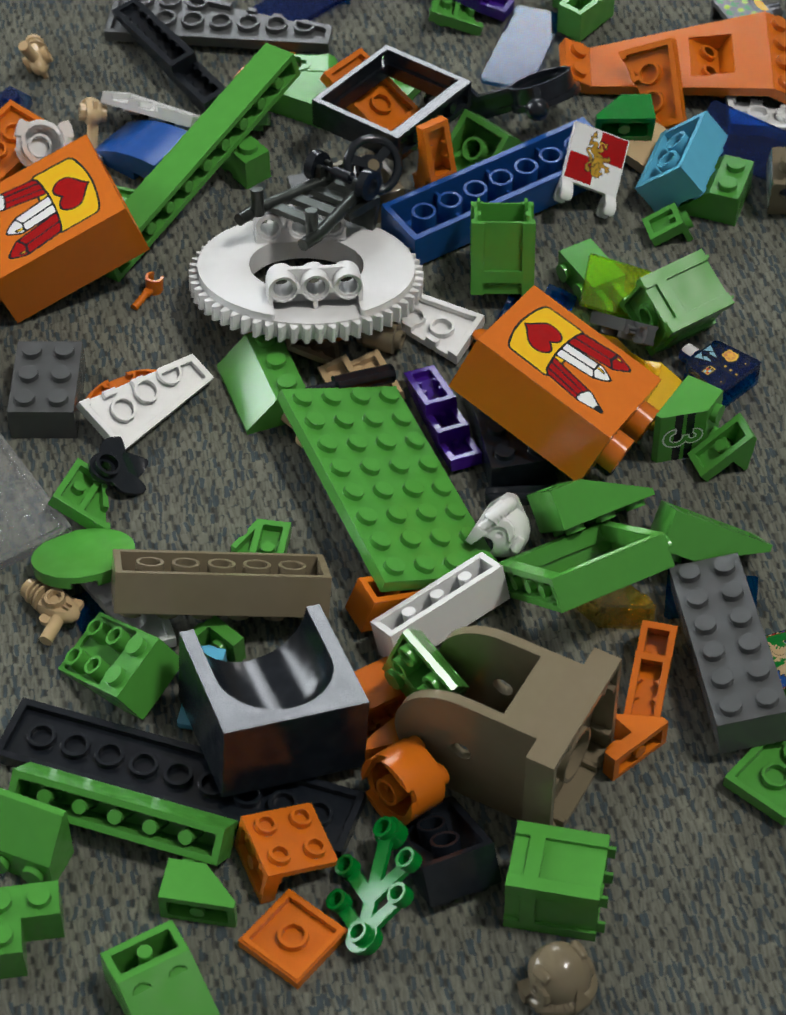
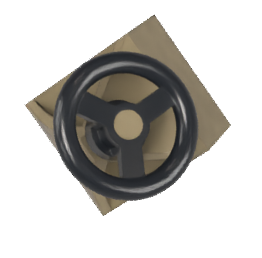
M367 134L358 137L348 146L343 160L333 163V167L338 166L354 172L356 177L366 168L376 170L381 174L382 182L377 194L380 196L377 223L381 222V205L404 195V187L399 182L403 169L400 152L393 142L383 136ZM373 143L382 146L377 153L369 151L354 155L360 147L366 144ZM389 154L393 160V172L385 162V158Z

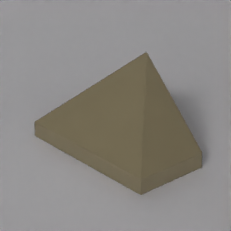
M286 338L288 351L318 363L326 364L340 357L338 341L332 343L328 339H324L322 344H318L315 339H311L309 344H305L302 339H299L293 344L290 339Z

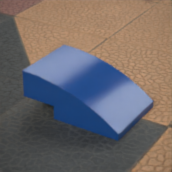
M134 120L123 125L98 145L95 150L103 157L104 165L133 180L138 176L145 178L187 131L159 121Z

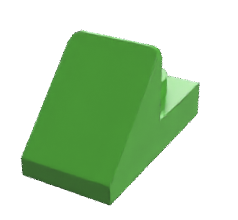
M738 413L687 454L701 478L708 482L732 462H735L743 470H747L757 438L743 415Z

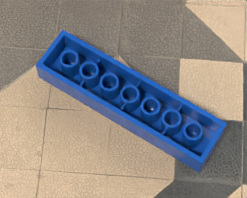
M581 117L381 205V229L399 239L407 248L409 247L411 253L416 254V259H419L420 265L470 243L471 201H477V198H480L483 202L521 203L524 202V198H528V202H534V214L559 203L553 199V195L561 177L574 122L578 121L591 127L593 126L584 117ZM573 184V196L587 190Z

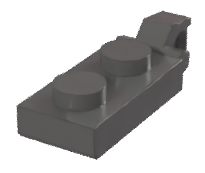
M597 311L591 313L589 323L601 326L599 331L601 333L632 340L634 344L642 346H654L653 342L656 330H658L656 326Z

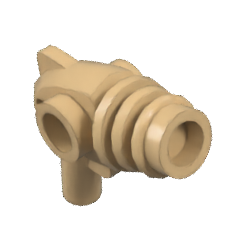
M30 34L26 37L25 41H21L18 45V49L25 56L22 58V61L29 73L34 72L36 75H42L44 79H48L47 71L49 63L53 61L52 55L39 35Z
M86 97L79 104L78 119L87 124L86 135L94 148H97L99 124L106 123L107 105H103L96 98Z
M33 578L27 579L20 589V595L24 597L25 601L30 603L41 614L38 618L39 622L46 627L39 640L47 646L52 645L63 624L78 621L81 614L80 611L85 605L82 600L71 597L62 589L47 586Z

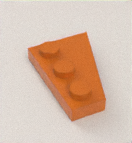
M668 38L618 51L639 93L651 94L656 116L655 122L670 129L686 121L676 40Z

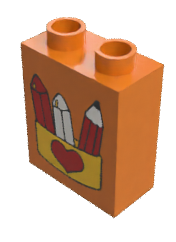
M86 134L0 182V303L3 302L17 323L150 250L115 182Z
M534 285L477 339L449 384V387L571 479L579 480L583 479L596 463L611 474L634 442L637 443L643 437L659 412L647 400L662 379Z

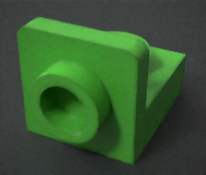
M675 202L642 219L650 240L655 247L681 233L684 234L688 242L694 240L689 230L694 227L692 220L686 210L680 212Z
M213 616V618L194 627L200 645H212L217 648L226 649V656L230 662H242L246 658L244 637L217 616Z

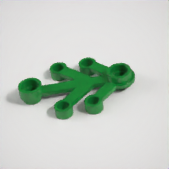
M393 816L381 817L373 827L374 837L378 844L369 881L361 871L360 862L350 854L342 855L335 866V872L343 879L349 881L362 900L363 905L360 916L352 907V897L342 889H334L326 899L327 908L336 915H340L348 927L345 940L346 947L356 955L369 956L375 953L383 941L381 928L401 909L408 907L414 897L413 890L402 882L409 874L417 871L422 863L421 855L413 848H402L395 858L397 866L386 875L391 851L401 847L408 836L406 825ZM387 896L388 902L377 911L379 903Z

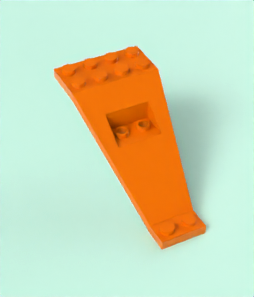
M766 11L591 48L566 37L559 44L560 66H570L574 81H579L582 89L580 92L584 94H640L636 85L632 82L629 71L618 51L674 38L677 42L683 95L717 96L721 99H724L726 96H768L786 104V20L781 16H775Z

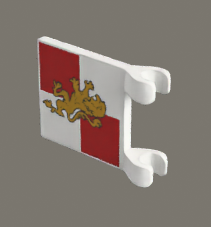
M575 121L561 177L554 191L553 199L559 203L571 200L574 184L603 195L597 206L596 215L603 219L608 218V216L612 217L616 211V196L630 141Z

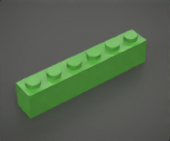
M28 762L14 768L9 785V791L66 810L68 822L72 825L218 866L231 856L238 820L33 762Z

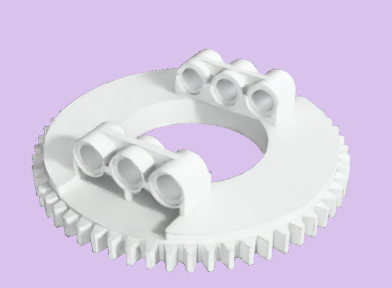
M322 201L323 203L331 205L333 207L338 206L327 201ZM289 204V205H288V206H290V207H293V208H296V209H298V210H301V211L305 212V209H303V208H300V207L295 206V205H293V204ZM265 212L264 216L255 217L253 221H249L242 226L237 225L215 236L212 240H209L205 246L201 247V251L196 252V257H193L192 263H190L189 291L191 292V298H194V304H198L199 310H204V315H211L212 321L220 320L221 326L230 325V330L232 331L241 328V334L243 335L252 332V337L254 338L265 335V340L277 337L278 342H283L288 338L293 344L299 339H302L305 344H309L311 339H315L318 344H322L324 339L335 343L337 337L348 341L349 335L359 339L361 338V333L370 336L373 330L381 332L383 331V326L392 327L393 322H401V317H408L409 311L413 312L414 306H418L423 293V266L420 265V260L416 259V254L411 253L409 247L407 248L399 239L376 227L374 230H369L346 221L344 218L322 241L303 251L299 248L298 241L306 236L305 226L271 212ZM318 214V217H319V218H322V219H325V218H326V217L321 216V215ZM314 258L336 262L333 265L308 262L303 266H289L285 263H278L268 269L265 275V283L254 276L261 268L282 260ZM345 277H352L349 281H341ZM311 279H320L315 283H309ZM280 280H287L284 284H276Z

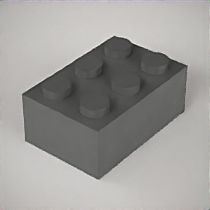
M18 341L7 409L12 438L78 437L81 412L76 408V405L79 401H82L86 375L83 341Z

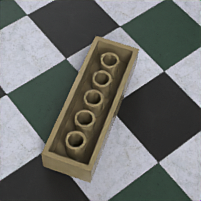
M113 549L111 578L113 611L115 614H120L126 618H138L142 614H156L157 617L163 619H173L177 615H192L193 618L201 620L211 619L213 616H227L232 620H246L249 616L263 617L269 621H281L284 617H298V619L303 620L306 606L320 604L326 617L329 618L332 577L323 554Z

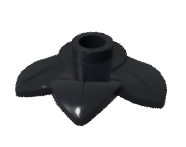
M120 436L103 440L99 447V453L95 454L89 461L88 469L91 476L100 483L111 484L120 493L133 496L143 494L147 489L139 477L145 471L149 461L138 455L124 452L125 446Z

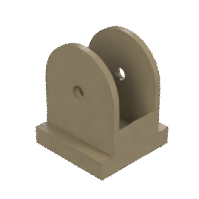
M475 625L454 630L444 640L439 648V652L470 688L464 696L437 689L419 690L408 695L395 715V729L399 740L413 735L422 739L426 749L435 761L442 764L448 771L450 780L445 787L515 819L565 828L603 765L606 748L614 741L622 659L594 647L586 662L581 664L496 628ZM500 679L507 682L511 687L503 684ZM459 744L465 746L468 750L462 748Z

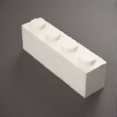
M480 552L370 621L379 655L383 658L389 657L402 632L407 628L422 631L431 643L437 646L454 630L468 626L510 599L503 565Z

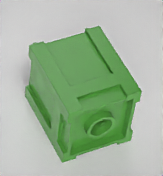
M477 198V201H471L470 295H524L534 286L536 221L534 219V202H528V198H524V202L491 203L483 202L480 198Z
M703 249L697 250L640 277L636 281L637 286L630 295L622 298L619 302L630 320L658 327L653 342L654 346H645L651 356L713 327L716 323L715 319L735 303L733 301L734 296H730L729 292L725 291L707 260L710 256L706 255Z
M518 820L505 883L503 926L595 942L596 933L605 932L606 922L599 921L601 907L607 908L608 896L603 895L605 883H613L614 873L607 872L608 858L615 859L617 847L609 846L610 835Z

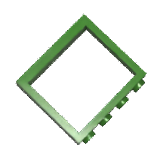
M607 520L587 526L584 530L562 536L498 562L503 565L510 598L560 613L675 566L670 547L673 545L665 532Z

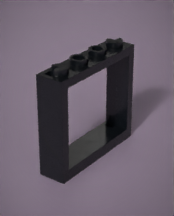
M385 45L312 99L313 125L350 142L367 134L383 136L393 142L403 160L418 148L417 125L440 115L446 117L450 123L461 115L465 109L471 107V81ZM388 76L436 97L393 131L344 110ZM373 143L362 146L374 153H377L382 148L381 145ZM389 154L386 158L392 160V157Z

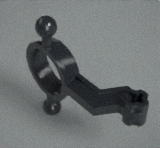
M558 66L530 74L509 86L478 94L471 87V107L467 110L485 119L513 112L516 114L526 113L529 119L542 121L548 116L549 107L572 98L582 89L579 81H574L570 66ZM426 93L424 96L425 105L436 97Z

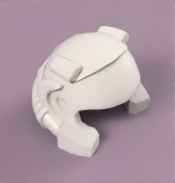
M19 119L14 131L16 155L25 167L32 165L71 143L74 138L72 125L69 120L59 122L58 126L47 120L29 122Z
M506 492L490 502L465 541L473 544L480 538L487 537L493 542V548L490 551L493 556L507 558L518 555L528 542L531 531L529 519L519 497L513 493Z

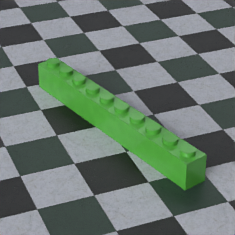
M265 43L125 200L149 247L301 75L294 53ZM143 254L104 276L120 282Z

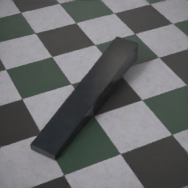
M129 0L112 10L113 16L203 114L226 87L197 61L195 52L139 0Z

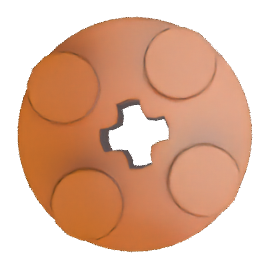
M416 735L395 742L367 759L361 768L362 780L367 778L370 789L365 792L374 809L381 817H396L404 825L409 824L439 805L445 797V785L450 780L447 769L435 761L426 749L422 739Z

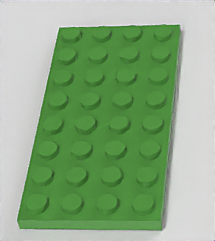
M396 386L280 390L277 400L380 592L423 589L480 552L497 561L495 556L490 553L491 549L484 537L473 544L465 541L476 523Z

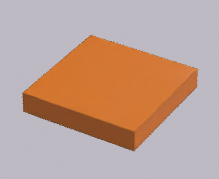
M288 889L238 940V945L293 987L299 989L346 939L348 930L297 893Z

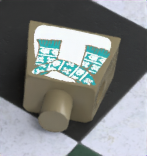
M786 147L771 148L766 162L767 214L786 215V196L779 193L781 190L786 189Z

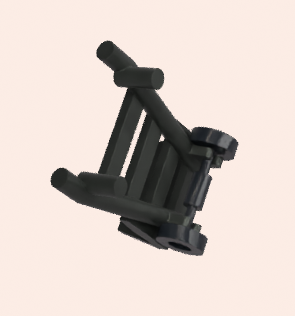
M315 149L309 153L304 163V175L310 180L264 199L263 187L254 186L250 189L251 205L234 216L235 222L240 226L255 217L264 216L265 212H271L304 225L306 236L298 241V246L301 250L306 251L322 241L343 218L369 230L376 228L380 208V196L377 194L381 187V174L376 170L366 168L356 177L354 172L338 166L333 167L329 154ZM307 195H312L314 197L322 199V201H327L338 206L333 207L331 205L307 197ZM286 203L293 204V205H295V206H298V207H300V208L305 209V212H303V211H301V210H298V209H296V208L290 207V206L285 205V204H286ZM318 214L321 215V216H324V217H326V218H325V219L319 218V217H318Z

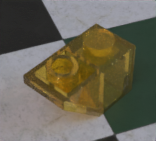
M628 585L575 607V609L598 628L640 630L642 620L654 622L656 605L648 595L640 593L632 585Z

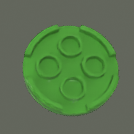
M104 528L80 529L60 534L45 541L33 552L31 564L34 576L41 583L59 589H72L73 584L96 581L98 586L109 583L112 578L113 549H136L134 540L121 531Z

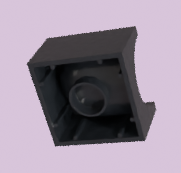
M320 604L306 606L300 626L283 645L262 657L248 661L226 662L214 659L204 653L194 629L179 632V698L222 798L362 767L365 762L370 702Z

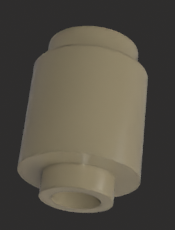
M393 322L392 327L383 326V331L381 332L373 330L370 336L361 333V338H356V342L363 344L364 348L378 349L381 352L395 354L397 349L401 350L403 348L406 332L402 330L401 323Z

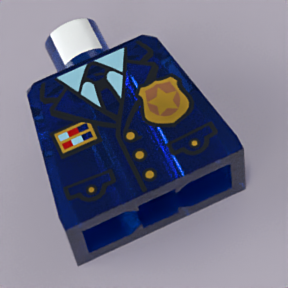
M713 341L702 350L688 343L679 353V359L685 363L684 379L691 375L724 390L722 405L725 408L758 384L761 362L721 341Z

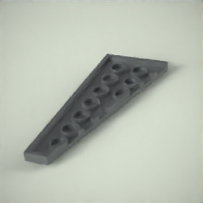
M129 0L113 1L104 30L106 41L137 42L112 13L113 9ZM139 0L187 45L260 50L265 43L287 51L329 53L333 37L332 25L305 19L290 21L283 17V14L274 13L272 16L259 14L256 8L249 7L247 11L233 8V3L221 0Z

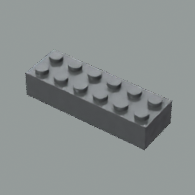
M738 552L675 565L670 568L672 597L719 753L722 754L785 741L786 695Z

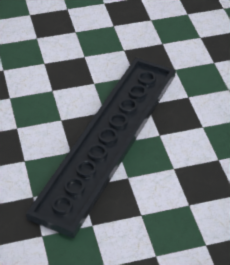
M24 697L0 738V764L16 768L28 762L37 763L238 820L237 830L241 816L311 803L338 859L344 855L366 803V792L316 778H308L222 798L200 746Z

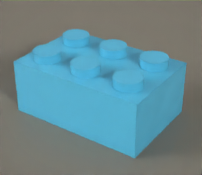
M707 110L661 132L635 189L655 212L673 202L679 207L683 202L691 198L693 200L698 199L707 190V183L710 176L715 172L714 167L724 151L723 147L728 135Z

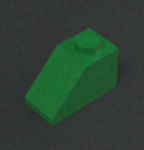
M621 94L596 115L594 128L629 141L652 140L656 116L651 94Z

